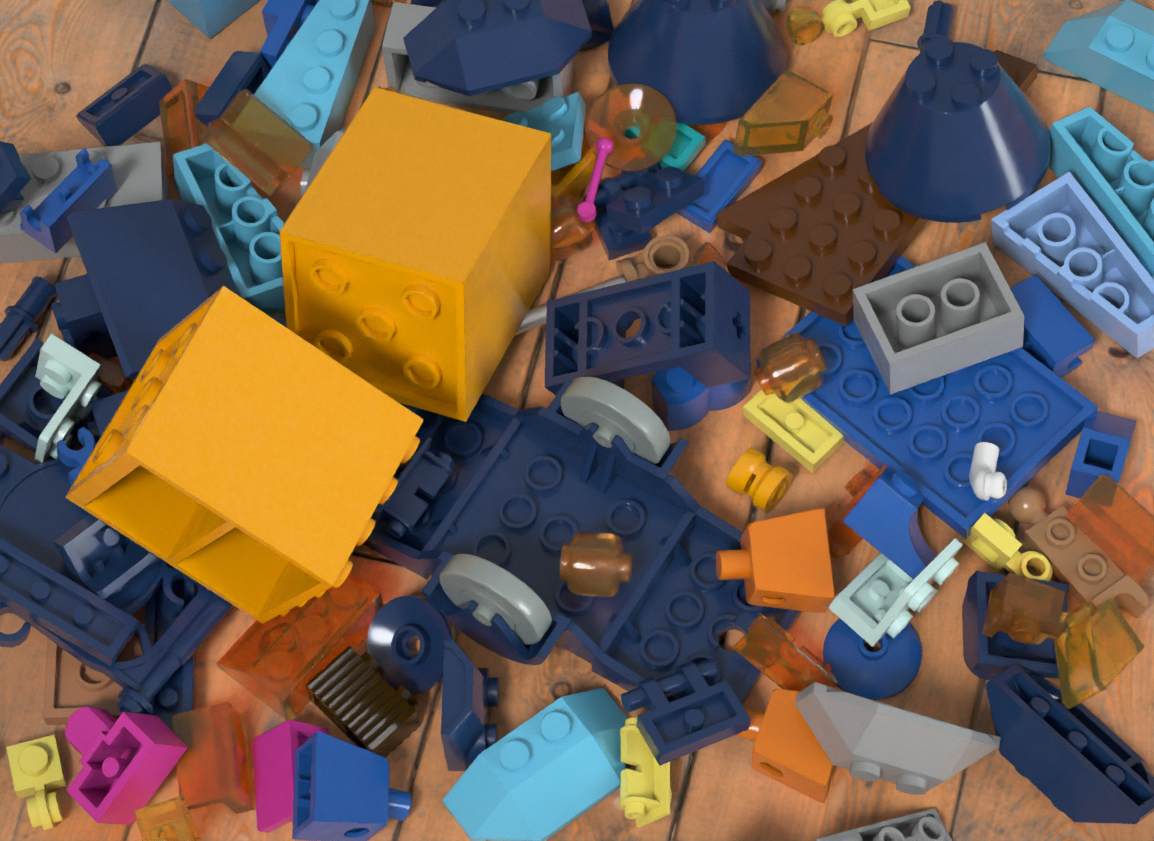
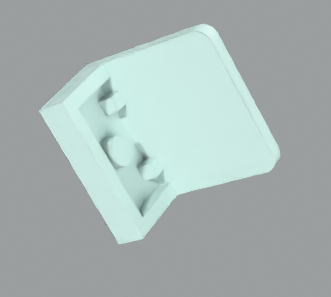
M955 538L914 580L881 553L836 596L828 608L872 647L886 633L894 639L913 618L908 611L912 609L914 612L920 613L938 593V590L932 584L936 582L941 586L959 566L960 563L953 557L963 544Z

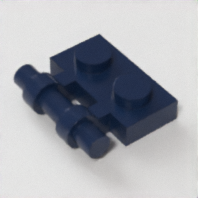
M648 156L641 161L633 160L622 167L621 173L613 179L610 177L602 179L598 186L594 205L596 210L602 206L607 209L608 222L643 234L704 195L703 180L676 167L668 166L659 170L656 159Z
M712 659L698 664L692 661L677 666L676 673L655 680L653 677L637 682L636 689L621 694V702L628 713L642 707L649 710L638 715L636 726L659 766L749 729L751 719L729 682L725 680L710 687L708 686L707 681L718 677V669ZM682 691L689 694L670 703L667 700V697Z

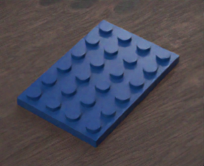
M900 256L884 278L916 266L903 256ZM810 312L756 360L757 370L770 381L777 377L844 436L843 440L882 472L888 467L893 472L902 471L910 476L920 488L918 492L925 497L921 503L965 539L970 536V529L984 513L989 517L993 515L1082 431L1087 419L1097 417L1098 411L1097 405L1022 348L890 395L854 322V318L845 327L814 312ZM988 442L999 448L995 472H1002L1007 479V490L1002 498L995 499L990 497L987 501L980 500L976 497L971 487L969 473L977 443Z

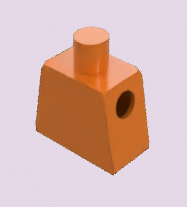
M814 509L753 522L747 525L741 536V550L717 551L716 573L718 580L744 579L746 600L751 605L825 613L835 598L824 509Z
M773 690L765 713L744 707L751 719L749 729L734 736L755 742L752 750V768L818 802L825 803L836 766L832 765L795 705L796 695L799 691Z

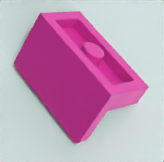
M287 720L253 740L258 831L269 833L289 822H293L295 750L316 732L329 735L327 728Z

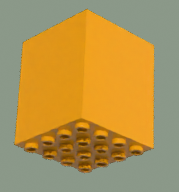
M374 87L280 230L286 327L395 401L466 422L550 273L551 133Z
M222 286L158 340L65 498L263 624L278 615L284 617L291 608L295 606L302 607L308 599L314 596L319 598L327 589L331 587L338 588L345 581L353 566V562L348 559L356 545L361 546L375 526L376 521L371 518L378 503L382 505L389 499L398 483V479L393 477L400 463L405 464L411 458L420 443V439L415 435L423 419L225 286Z

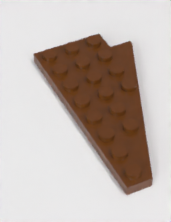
M994 51L997 55L998 63L1025 93L1037 78L1036 65L1002 51ZM872 123L833 146L823 148L816 156L731 204L716 215L718 228L745 239L727 262L728 273L732 277L845 327L848 326L854 318L853 289L883 279L928 221L900 210L879 193L878 185L867 170L865 158V143Z

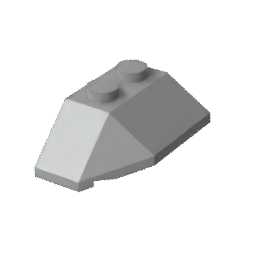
M817 682L812 683L796 695L795 705L832 765L849 770V775L859 780L877 781L882 779L895 783L897 790L907 794H925L930 789L950 779L1000 746L1001 737L837 690Z

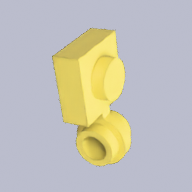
M835 0L822 10V25L828 33H833L835 37H843L850 34L857 27L856 19L862 18L868 31L908 18L911 6L907 0H851L853 3L850 4L846 3L845 0Z
M986 513L970 529V536L967 539H962V542L998 572L1004 567L1012 576L1044 581L1051 580L1053 570L1047 558L1042 553L1036 551H1028L1021 554L1018 549L1022 544L1015 539L1013 530L1003 521L992 519ZM1026 566L1033 567L1037 571L1038 576L1031 575L1027 571Z
M55 734L7 746L6 749L16 795L19 799L35 795L33 798L26 799L32 827L42 826L44 831L55 828L54 823L63 821V813L57 792L48 793V791L67 786L59 743Z

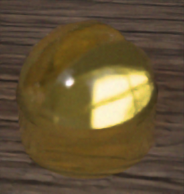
M798 6L792 9L787 16L786 29L796 45L809 44L818 39L824 31L825 25L818 13L809 6Z

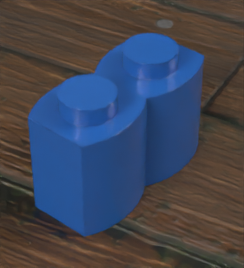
M751 362L750 379L709 388L680 366L657 371L652 377V403L667 430L677 431L689 428L700 422L709 411L727 409L741 402L751 391Z

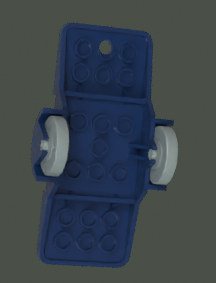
M578 377L573 381L567 379L547 409L537 407L519 410L482 394L466 422L400 403L423 419L415 435L420 439L417 449L421 448L428 436L431 437L432 443L429 452L435 456L439 451L449 455L454 460V464L451 467L453 474L447 479L433 500L417 490L415 496L429 505L410 534L404 533L400 539L395 538L385 530L387 523L381 520L363 545L426 580L432 575L423 588L422 593L433 608L442 613L450 624L488 650L512 661L527 665L542 664L557 644L591 663L592 672L627 691L636 689L637 682L653 677L655 680L676 673L677 666L692 661L698 664L712 659L718 669V677L707 681L708 686L710 687L727 680L741 704H744L801 611L751 605L746 600L744 579L718 580L716 573L717 551L741 550L740 540L743 532L701 507L675 477L669 475L689 442L680 438L679 441L670 444V436L666 426L650 407L627 390L596 377ZM396 470L393 477L398 479L402 473ZM728 630H738L746 636L747 645L743 650L731 653L725 651L720 646V636ZM682 691L667 697V700L670 703L689 694Z

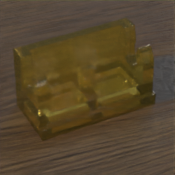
M184 795L134 810L142 841H196L201 839Z

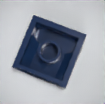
M38 338L35 339L0 384V436L14 439L34 453H36L39 436L67 397L65 396L63 399L51 395L41 387V380L35 377L40 349L44 345ZM102 384L96 396L99 400L113 395L114 392ZM91 410L84 421L77 417L74 420L75 425L70 432L72 438L67 445L69 449L74 450L80 442L78 440V430L82 427L88 429L87 422L95 420L93 410ZM49 456L47 461L55 460V458Z
M976 571L968 580L962 604L963 657L968 669L977 677L990 680L1012 665L1019 663L1026 667L1031 675L1042 678L1069 679L1072 676V669L1069 668L1066 599L1068 584Z
M444 640L441 739L448 771H466L481 752L498 741L497 724H489L490 707H499V678L490 677L489 668H477L454 640Z

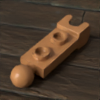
M1022 486L1009 499L1008 507L1012 517L1020 523L1033 525L1025 531L1023 540L1033 551L1042 553L1052 565L1053 574L1061 583L1068 584V591L1088 611L1087 617L1106 638L1113 639L1116 636V628L1121 619L1115 610L1116 608L1127 610L1136 619H1140L1146 614L1150 605L1147 593L1130 574L1125 575L1063 505L1048 514L1046 512V499L1043 493L1033 486Z

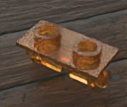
M886 464L870 472L866 468L860 470L844 487L849 494L839 504L832 501L823 508L825 511L829 553L834 558H839L842 554L849 555L853 548L863 539L846 525L843 520L887 467Z
M761 613L757 615L749 625V631L733 646L734 650L784 690L801 692L814 682L833 688L838 683L836 680L837 676L830 671L832 665L829 663L825 664L805 646H802L800 649L793 644L795 638L779 626L772 616L766 618Z

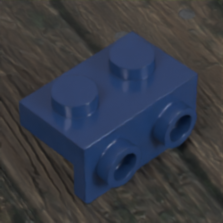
M92 514L87 515L53 541L75 583L96 594L101 599L118 593L125 587L128 580L145 567L153 565L160 560L159 557Z

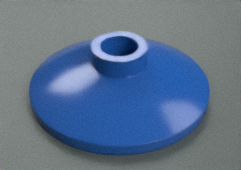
M840 618L829 629L823 646L824 665L831 680L844 692L871 700L887 699L905 690L917 676L921 664L922 650L919 638L909 623L894 639L886 633L878 641L882 648L877 652L868 651L864 647L866 641Z

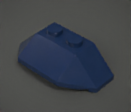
M446 0L403 37L414 80L423 83L428 81L443 89L472 96L558 75L574 58L582 45L591 39L592 31L582 0Z
M1019 663L1012 665L988 681L986 690L996 736L1001 737L1000 754L1015 767L1021 776L1027 778L1048 797L1059 811L1065 813L1073 822L1137 824L1154 812V776L1145 760L1071 693L1045 678L1031 675L1029 670Z

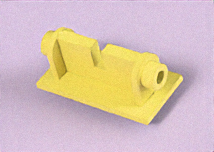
M634 717L626 719L625 726L620 729L621 762L636 766V771L630 769L621 771L619 806L625 810V817L636 819V827L641 828L670 815L672 791L670 788V762L659 766L636 726L637 718Z

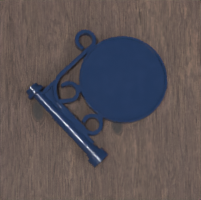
M55 459L28 470L5 490L0 498V538L74 581L53 541L90 513L65 498L72 486L68 481V475L75 467H69L63 464L60 459ZM160 559L155 564L145 567L128 580L121 591L104 599L131 615L147 603L160 584H162V595L165 603L171 609L181 612L153 647H151L145 627L139 622L134 634L138 637L142 656L130 661L114 662L112 666H109L3 602H0V616L6 613L15 614L23 619L25 623L16 633L4 634L0 632V646L11 648L22 644L28 638L32 626L84 665L105 674L120 685L123 689L118 694L120 700L117 702L116 708L121 714L123 712L152 715L154 708L150 701L179 667L184 666L233 605L212 591H207L206 587L178 569L168 567V563ZM180 579L193 581L199 590L184 610V600L175 596L171 590V585Z

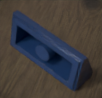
M234 52L193 112L200 122L230 148L237 147L233 130L234 123L270 72L261 53Z
M142 64L77 113L76 117L104 147L119 146L178 101V96L165 74L146 64Z

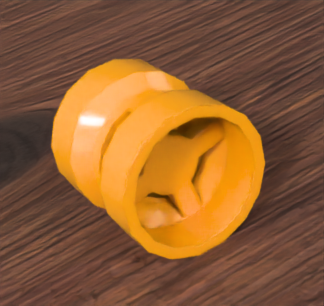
M751 447L741 455L731 469L726 481V487L738 495L747 494L752 498L754 506L765 513H769L786 494L792 482L793 474L780 465L771 466L767 463L765 455Z

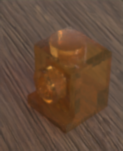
M1010 572L991 590L982 634L992 637L998 631L1009 634L1017 642L1024 644L1035 643L1037 645L1047 637L1053 640L1059 639L1067 619L1066 612L1062 611L1065 591Z

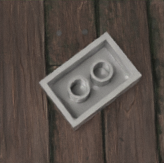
M986 242L853 289L854 322L890 395L1023 347L1024 314Z

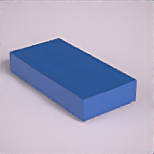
M725 139L695 175L703 180L704 195L676 213L711 233L717 226L716 215L739 199L761 172L762 160Z

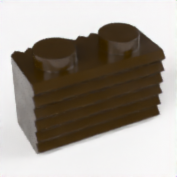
M348 646L305 685L309 699L356 746L386 758L391 751H394L398 745L403 743L405 738L410 737L411 733L418 729L419 721L415 710L418 707V703L402 685L398 684L393 688L382 678L385 672L374 657L367 652L360 656L352 647Z

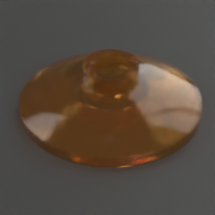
M636 83L618 85L602 93L590 107L585 122L586 139L593 154L596 157L598 155L596 150L598 139L601 137L610 138L614 147L612 152L606 156L605 165L621 171L643 170L658 163L671 149L677 130L674 110L665 96L654 88ZM631 127L638 128L641 131L639 136L634 139L626 138L624 133Z

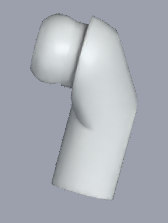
M980 442L975 445L969 473L970 484L976 497L986 501L990 497L995 499L1002 498L1007 490L1005 475L1002 472H995L999 448L988 442Z

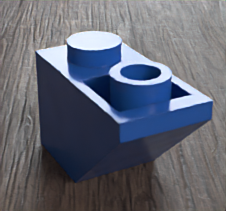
M1097 411V417L1085 421L1071 467L1066 495L1113 507L1137 421L1102 411Z

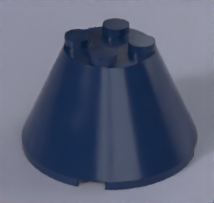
M635 0L615 27L608 46L610 75L624 97L629 94L644 105V112L652 116L675 123L691 125L723 123L752 113V106L763 100L766 96L771 99L777 92L784 79L787 65V49L784 38L761 0Z
M945 38L930 41L926 45L925 50L910 63L872 122L865 143L867 170L878 185L879 193L892 205L910 215L945 223L981 220V213L995 210L1004 205L1007 210L1016 206L1039 185L1048 168L1051 154L1050 132L1043 115L998 63L997 55L991 50L983 49L973 44L951 42Z

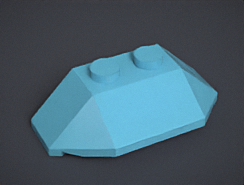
M1123 0L1065 21L1044 52L1043 59L1154 113V11L1132 0Z
M604 688L560 697L481 752L442 800L443 804L471 841H546L621 788V771L625 770L626 763L621 762L620 729L625 726V720L628 718Z

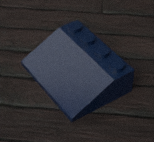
M166 199L75 211L66 217L126 378L136 379L158 340L222 286H225L242 298L235 286L227 266V258L220 248L212 227L211 217L205 210L204 205Z

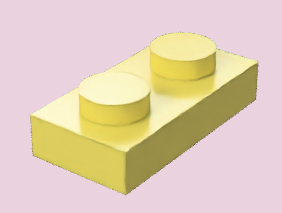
M777 377L769 381L743 406V416L812 473L845 443L843 440L844 436Z

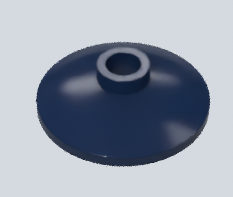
M416 596L398 597L386 603L374 616L367 635V653L374 657L385 672L382 678L389 685L395 688L400 684L411 695L420 694L433 688L443 678L444 640H452V634L445 616L437 609H434L428 600ZM418 638L420 641L419 653L417 652L415 647V643Z

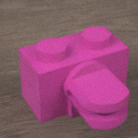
M82 707L70 716L66 724L65 737L83 756L79 761L83 768L66 791L97 823L132 825L188 746L156 715L123 712L117 720L107 709Z

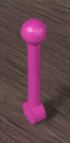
M601 137L596 142L598 155L585 202H582L577 208L578 217L584 222H590L596 217L595 197L606 156L612 152L614 147L612 140L608 137Z

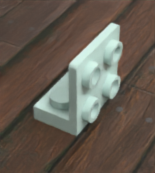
M52 333L40 349L35 377L41 380V387L51 395L63 399L65 396L67 397L39 436L34 462L39 465L45 463L49 456L58 459L57 442L63 440L68 445L72 438L70 432L75 425L74 420L76 417L81 421L87 418L92 410L90 402L98 400L96 395L102 385L97 381L100 364Z

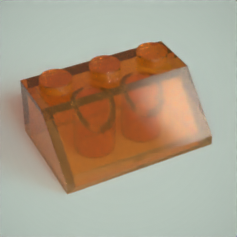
M350 571L345 581L338 588L331 587L321 597L317 598L314 596L308 599L302 607L295 606L291 608L284 617L278 615L263 624L256 620L216 663L217 667L285 720H294L310 702L305 685L348 646L356 651L367 639L373 618L381 607L384 606L382 595Z

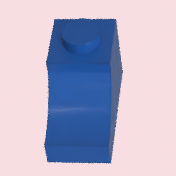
M886 467L850 510L843 522L914 580L937 557L925 542L918 524V507L925 497L918 492L920 488L910 476L902 471L893 472L890 468Z

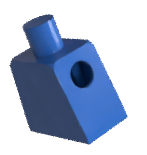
M321 732L314 733L295 750L292 839L307 841H368L386 826L388 819L404 821L407 818L411 807V795L407 791L389 788V763L385 757Z

